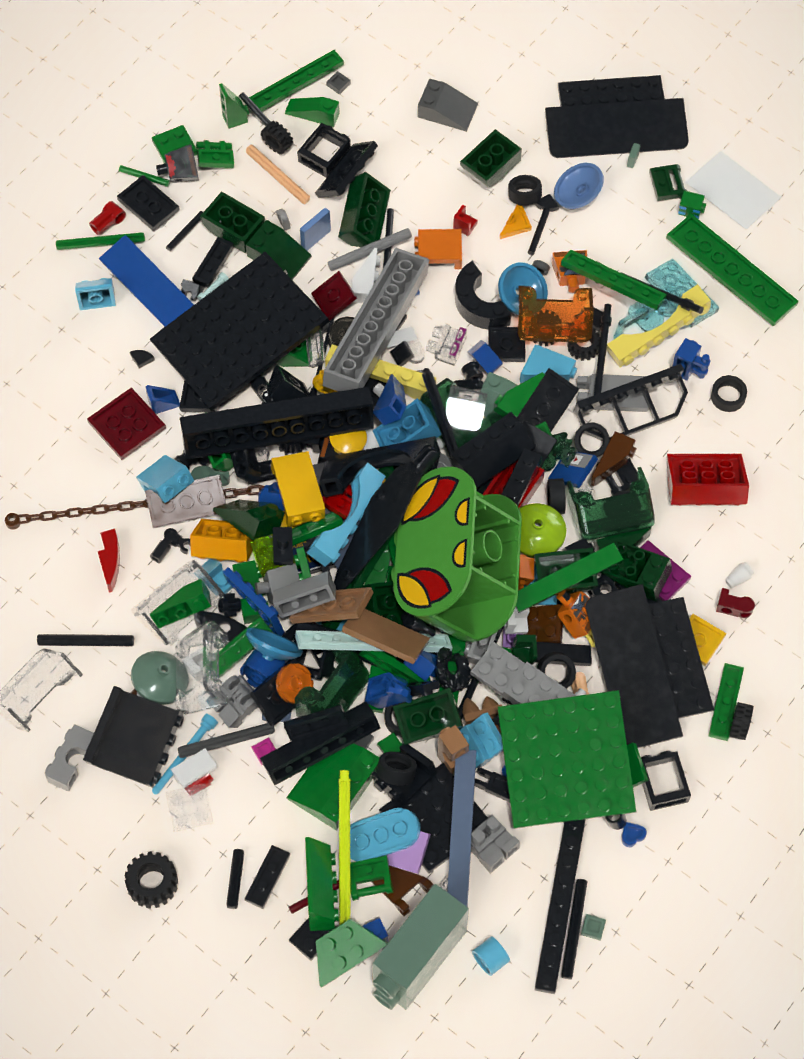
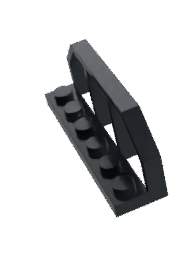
M682 364L578 401L574 411L580 426L586 424L581 412L586 414L593 411L594 407L599 405L605 407L609 404H612L623 432L621 434L626 436L677 418L688 394L681 377L684 371ZM667 380H670V382L677 380L683 395L676 411L659 419L647 388L651 386L657 388ZM635 393L637 395L643 393L654 421L628 430L616 399L621 401L628 398L629 394ZM588 429L584 432L587 435H590L596 439L603 441V436L599 432H596L592 429Z

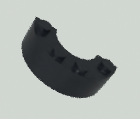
M472 260L461 269L455 283V304L459 314L468 323L481 329L488 330V327L510 326L511 313L502 300L486 302L476 295L475 291L482 283V273Z

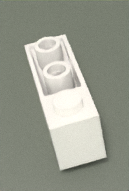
M377 248L373 249L352 277L351 289L357 296L353 303H363L379 277V271H376V268L380 266L381 255H377Z

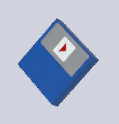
M566 450L548 479L563 478L565 486L580 488L598 461L596 455L580 452L575 454V451Z

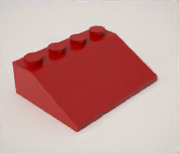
M667 454L668 486L671 505L747 504L749 482L742 454Z

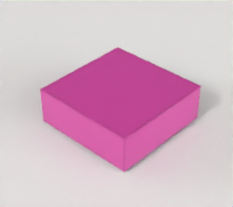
M269 737L251 746L261 765L263 764L260 758L276 750Z

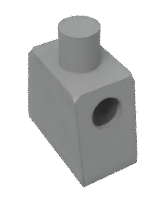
M296 563L268 570L265 574L264 582L255 583L256 594L267 593L268 602L273 604V590L300 581Z

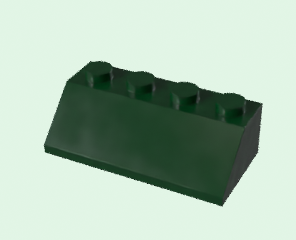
M367 172L355 176L354 181L350 183L338 235L341 240L354 247H363L380 240L391 191Z

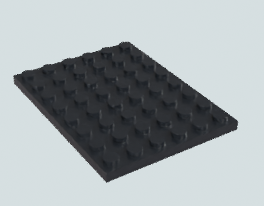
M264 252L149 338V340L206 406L213 411L330 321L279 265Z

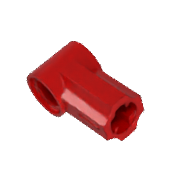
M109 201L104 205L102 212L89 222V226L95 234L100 235L111 225L121 223L126 216V212L115 202Z

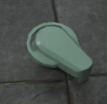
M198 466L191 471L194 480L220 475L222 486L229 485L230 483L228 471H215L209 466Z

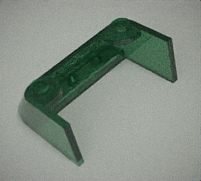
M637 467L638 480L631 483V493L594 500L593 496L588 492L575 493L571 481H567L568 505L581 538L593 540L647 529L655 524L650 488L642 467Z

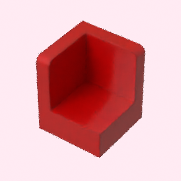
M462 205L454 215L453 229H461L462 234L469 236L478 224V220L466 214V206Z

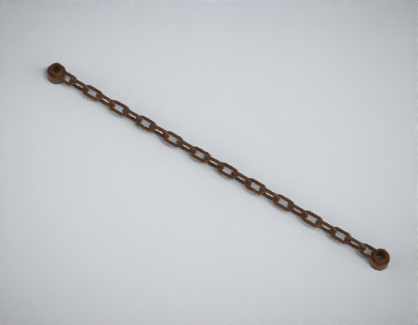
M253 485L241 489H223L224 496L226 495L225 492L233 491L234 495H227L225 498H234L245 494L258 495L259 492H252L251 489L259 488L260 491L264 486ZM145 499L144 501H124L112 505L100 504L88 508H69L64 511H44L40 514L32 515L9 513L4 521L8 529L15 530L21 524L29 523L30 521H49L60 517L73 518L84 514H105L108 511L117 510L129 511L134 508H148L147 499ZM130 504V508H122V505ZM104 507L105 511L96 512V508ZM78 510V514L70 515V511ZM52 513V517L44 518L45 516L43 514ZM19 517H26V521H21Z

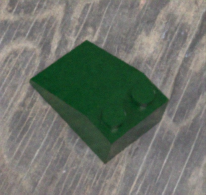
M269 220L263 223L246 244L247 257L254 260L266 252L292 280L312 257L286 231Z
M240 499L213 508L216 514L253 541L271 535L273 527H281L285 514L275 504Z
M393 581L363 585L362 588L371 587L373 590V595L365 609L403 626L401 615L406 611L401 608L396 600Z
M450 688L414 699L411 703L405 702L393 706L404 745L437 738L446 727L451 728L456 725L459 730L464 727L454 694Z

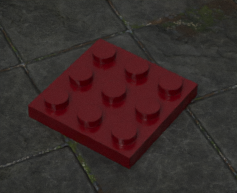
M132 387L87 418L90 426L121 460L166 429V424Z

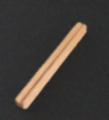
M251 144L246 148V153L302 204L310 201V196L254 145Z

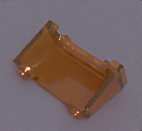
M519 286L518 336L524 341L576 343L587 342L591 339L594 316L592 288L577 289L573 294V300L536 299L537 294L533 287Z

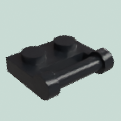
M630 458L627 464L614 472L622 485L621 487L616 484L612 474L606 478L611 488L612 496L643 486V481Z

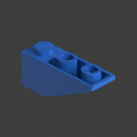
M393 374L390 375L373 410V414L383 425L400 420L406 409L404 387Z

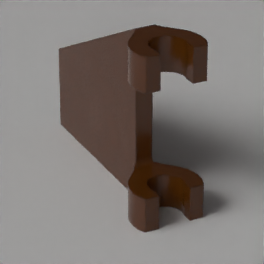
M389 865L394 892L390 894L384 892L382 894L405 917L410 912L408 909L410 907L402 898L417 884L426 893L434 884L424 876ZM384 879L371 881L374 886L384 884Z

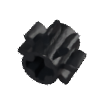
M235 593L223 594V598L218 600V610L220 613H224V617L237 616L236 612L241 611L240 598H235Z

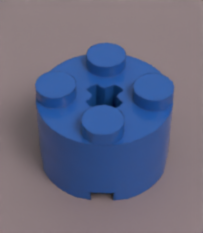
M254 649L240 668V674L243 676L245 674L248 678L247 682L252 687L257 688L283 666L285 660H266L262 657V653Z

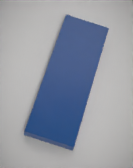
M126 235L99 257V260L164 327L194 305Z

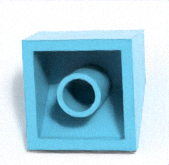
M101 278L92 281L84 280L75 283V293L80 311L116 306L112 278Z

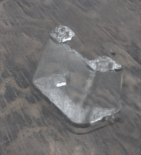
M193 559L175 571L139 602L131 612L165 646L168 644L172 646L179 640V632L194 620V614L158 629L150 617V613L183 586L199 579L203 580L210 592L211 606L213 608L218 606V600L223 597L224 592L199 562Z
M215 621L203 623L178 640L175 646L177 665L176 697L174 698L176 708L185 715L228 705V695L222 694L221 687L223 682L219 679V649L224 648V644H228V634Z

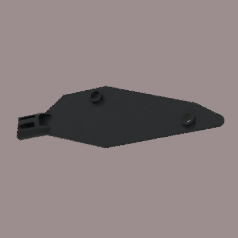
M425 444L412 459L411 463L397 467L371 497L336 572L334 580L336 590L346 589L399 527L422 476L431 469L441 456L431 444Z

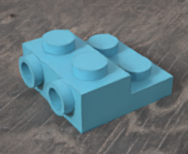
M488 712L482 714L471 724L465 725L460 730L469 744V750H476L477 752L476 768L486 765L503 751L502 736Z

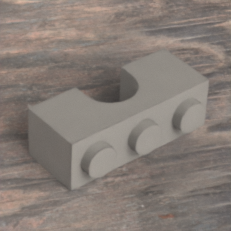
M76 724L67 730L64 736V743L55 752V759L45 769V777L48 783L68 792L70 791L79 774L75 767L68 764L69 759L76 754L85 756L93 737V732Z

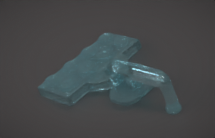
M673 258L645 275V279L651 285L681 298L683 293L697 285ZM710 297V310L705 315L696 317L689 324L691 328L719 311L720 307ZM665 299L658 310L652 309L640 302L632 304L628 309V316L618 322L613 339L623 334L625 328L633 323H636L644 332L660 326L664 323V317H671L676 311L678 304Z

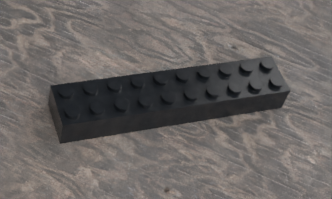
M369 387L179 417L186 460L374 429L373 401Z

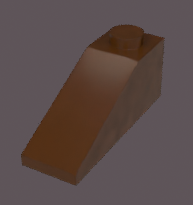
M614 432L592 476L591 486H596L627 464L629 458L634 457L637 450L634 447L635 439L619 432Z

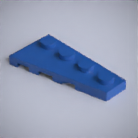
M227 567L223 571L227 582L243 599L246 598L250 607L255 612L258 611L268 626L272 625L275 634L282 636L285 631L277 617L279 615L278 611L272 605L269 607L261 594H255V589L249 582L245 584L242 581V576L237 571L233 572Z

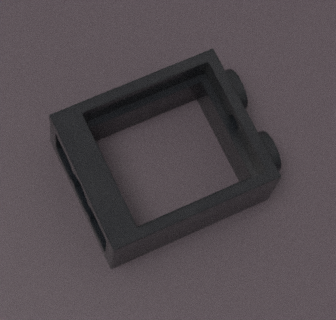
M321 123L297 151L298 162L327 178L351 147V139L346 134H341L334 130L333 127ZM323 138L340 147L329 161L312 153L313 149Z
M309 622L298 623L296 629L303 631H340ZM302 649V655L296 658L297 662L301 665H304L307 649ZM323 650L319 669L304 665L310 671L311 678L322 680L323 677H331L337 650Z
M664 751L657 756L646 755L641 757L648 777V781L642 783L650 811L690 801L691 793L678 751ZM673 761L681 790L655 796L646 767Z

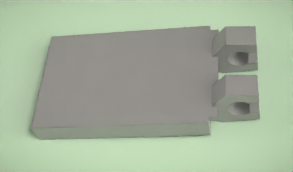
M596 374L589 375V377H577L576 387L579 389H589V393L578 392L577 402L593 396ZM603 374L601 393L645 376ZM635 393L629 394L628 398L621 401L616 399L620 411H648V405L643 393L637 395ZM612 404L605 407L600 405L594 407V410L614 411Z

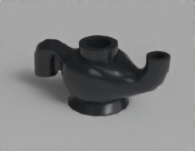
M406 612L401 615L404 627L418 633L426 632L432 637L435 636L436 631L429 627L427 622Z

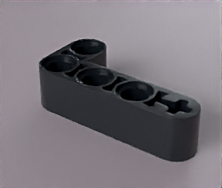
M248 449L229 452L236 476L251 485H255L261 478V470L255 450Z

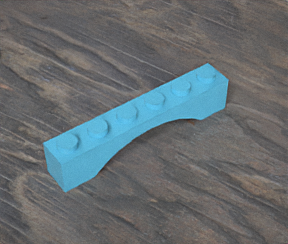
M366 463L351 482L352 504L346 520L341 526L322 532L314 540L307 554L325 567L330 562L334 563L340 556L338 551L340 548L343 549L349 542L347 537L349 534L352 535L357 529V521H361L371 497L383 484L382 482L386 476L369 463Z

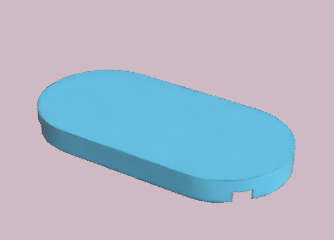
M394 808L352 823L350 825V858L357 862L387 856L411 847L420 835V822L417 816L410 810Z

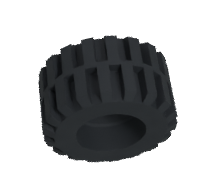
M149 851L148 855L145 856L143 853L139 854L140 858L136 859L134 857L132 859L133 864H128V871H125L124 875L129 896H131L134 902L137 901L141 907L146 905V908L151 909V905H155V908H159L160 903L166 905L168 903L167 899L172 900L174 897L173 893L177 892L178 877L172 861H169L166 855L162 857L159 852H156L155 855H153L152 851ZM156 871L163 875L161 884L155 888L147 889L140 885L141 878L148 872Z

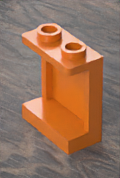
M418 229V236H415V247H418V252H415L416 255L428 258L429 264H454V269H462L461 229Z

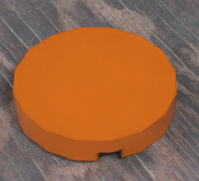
M298 663L287 664L281 668L276 678V689L279 696L291 704L307 700L314 686L310 671L304 665Z

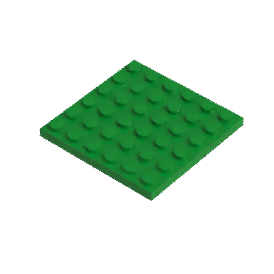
M619 690L498 707L514 829L637 813Z

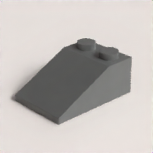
M429 78L418 103V118L467 132L478 102L445 82Z

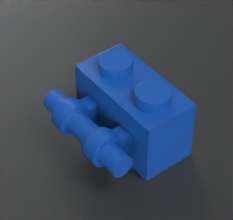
M687 338L684 339L675 353L672 367L682 364L684 371L681 377L688 381L692 373L698 375V378L703 379L708 373V367L711 362L710 356L703 354L700 357L702 346L696 341Z

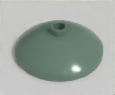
M150 651L139 656L134 662L131 669V681L135 690L143 698L159 704H171L180 700L186 693L189 686V674L185 665L174 655L163 651Z

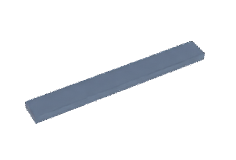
M469 750V752L455 760L447 892L467 907L476 750Z

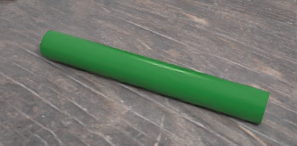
M119 166V172L138 178L144 175L151 182L166 187L170 185V180L127 166Z

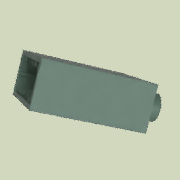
M434 884L372 963V985L376 988L372 994L374 998L390 1010H393L396 1004L407 1010L466 934L469 908L437 884Z

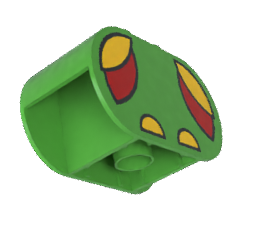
M441 467L423 475L398 530L394 534L396 558L395 566L391 571V578L394 583V594L401 608L462 641L474 642L483 640L500 630L511 617L518 598L522 518L516 503L503 495H482L477 492L473 478L467 472L457 467Z

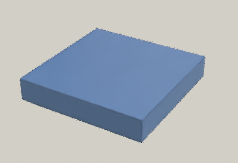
M326 207L300 228L301 246L307 251L331 231L330 210Z

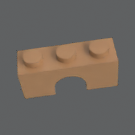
M456 725L451 728L446 727L440 732L437 754L441 763H444L450 773L454 774L455 760L469 752V744Z

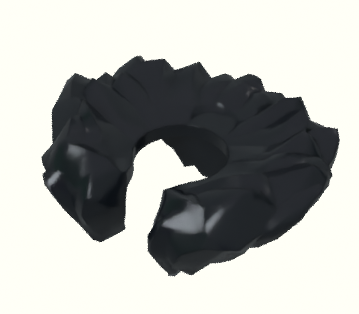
M440 648L437 653L436 680L439 681L441 687L445 689L450 688L452 692L468 688L470 679L473 678L470 674L471 668L469 667L468 659L459 653L453 655L449 648ZM449 661L456 662V674H452L449 671Z

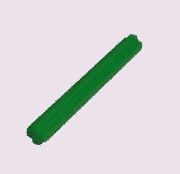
M140 232L56 240L55 245L57 250L114 245L124 235L133 243L145 241V234Z

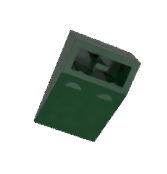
M617 540L615 545L623 561L601 573L626 588L643 584L646 598L657 601L672 572L670 558Z

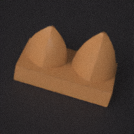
M487 696L483 701L482 710H480L472 700L466 698L463 704L464 726L471 724L479 716L487 712L491 719L499 715L498 707L502 706V704L498 705L494 699Z

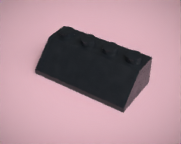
M510 412L451 453V464L453 467L467 472L473 478L477 490L517 462L524 448L532 451L535 449V446L524 425Z

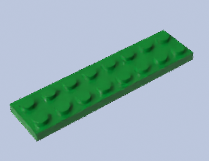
M692 213L667 234L666 239L773 327L798 305L799 301Z

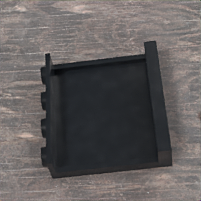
M113 686L83 761L153 788L154 784H158L161 778L160 770L162 765H165L168 761L169 754L167 752L176 741V730L183 724V713L179 709L169 708L123 691L120 687Z

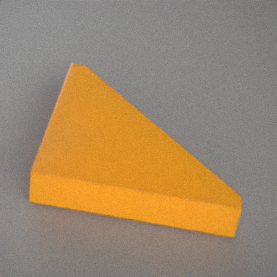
M516 205L500 233V239L532 230L522 205Z

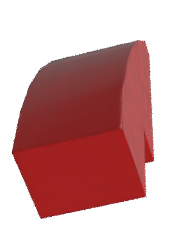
M115 528L100 532L104 549L97 551L109 593L114 590L120 567V548Z

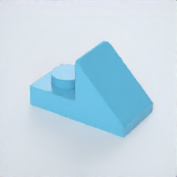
M209 559L196 570V573L221 597L233 588L223 574L224 570L221 562Z

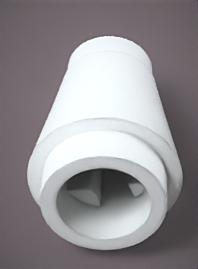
M747 562L739 563L725 579V582L732 589L752 579L751 576L754 575V571Z

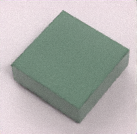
M633 144L628 156L627 167L633 169L640 152L639 144Z
M586 914L581 935L601 941L606 919Z

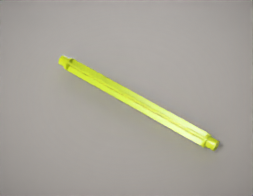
M341 770L340 779H338L339 926L351 919V779H349L348 770Z

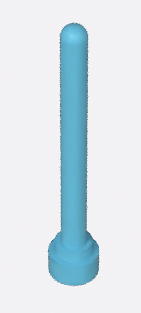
M206 713L201 719V727L187 744L199 742L207 731L216 727L218 721ZM179 755L160 778L158 784L152 788L153 794L157 795L173 776L171 769L183 762L187 757L180 758Z

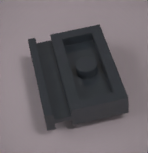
M308 918L288 941L306 958L312 961L317 956L316 940L332 930L310 931Z

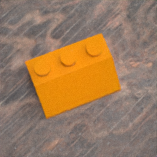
M201 519L190 535L191 556L200 559L215 558L219 561L235 560L236 562H247L253 551L254 541L227 521Z

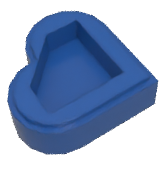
M627 822L623 829L622 844L625 847L631 848L637 842H642L647 835L646 828Z

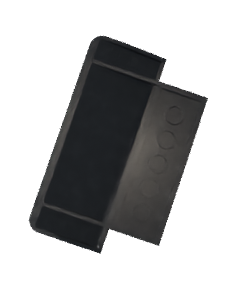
M661 75L558 82L560 106L545 107L549 152L554 158L625 154L631 152L634 143L640 145V152L680 150L686 148L689 143L684 98L665 99Z
M643 584L594 596L586 602V612L607 692L619 690L627 745L636 743L637 748L682 738L683 733L679 719L714 711L684 597L648 604Z

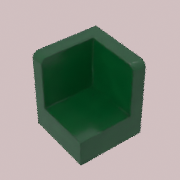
M516 634L512 642L513 655L522 662H529L533 665L537 659L536 635Z

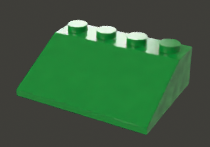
M353 743L308 767L286 799L337 831L339 828L338 779H340V771H349V779H351V811L372 782V773L377 771L380 757Z

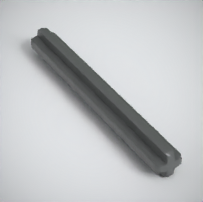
M269 723L180 746L178 747V754L180 758L192 756L204 748L210 751L273 734L275 728L270 726Z

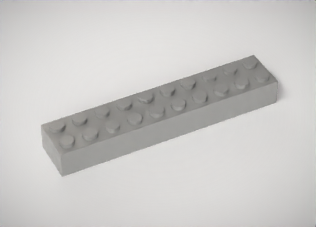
M395 247L324 369L323 386L336 391L363 388L427 276L428 258Z

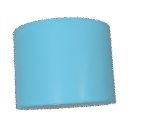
M492 936L472 950V955L476 962L489 976L494 975L510 962L505 949Z

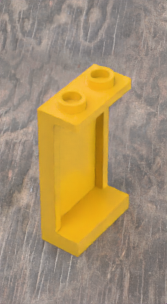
M309 451L271 458L272 474H275L287 517V525L298 526L305 522H317L324 519L325 506Z

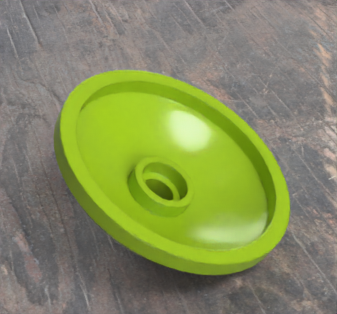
M540 503L528 504L519 508L522 518L520 552L534 557V554L558 551L566 538V524L561 514L551 506Z

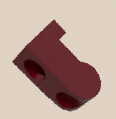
M722 588L716 612L740 618H749L755 607L754 600L746 596L741 598L730 595V589Z

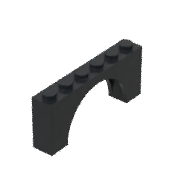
M436 436L327 457L319 480L324 496L329 497L343 494L358 471L366 463H369L376 469L387 466H402L411 463L412 459L427 443L431 444L441 454ZM439 459L428 472L437 469Z

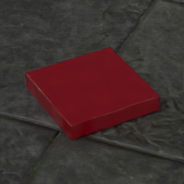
M337 271L311 293L329 321L357 299V296L340 271Z

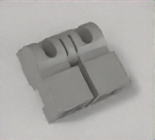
M236 675L231 676L220 688L214 690L206 698L216 712H220L218 715L228 728H238L243 723L242 720L258 708L249 694L254 689L243 675L238 677Z
M493 814L472 832L471 852L490 874L504 863V858L507 860L520 849V841L515 836H512Z

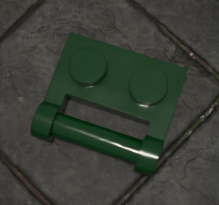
M679 164L649 169L657 201L674 198L682 199L684 190L687 191L680 174L681 168ZM669 173L674 175L677 190L673 188Z

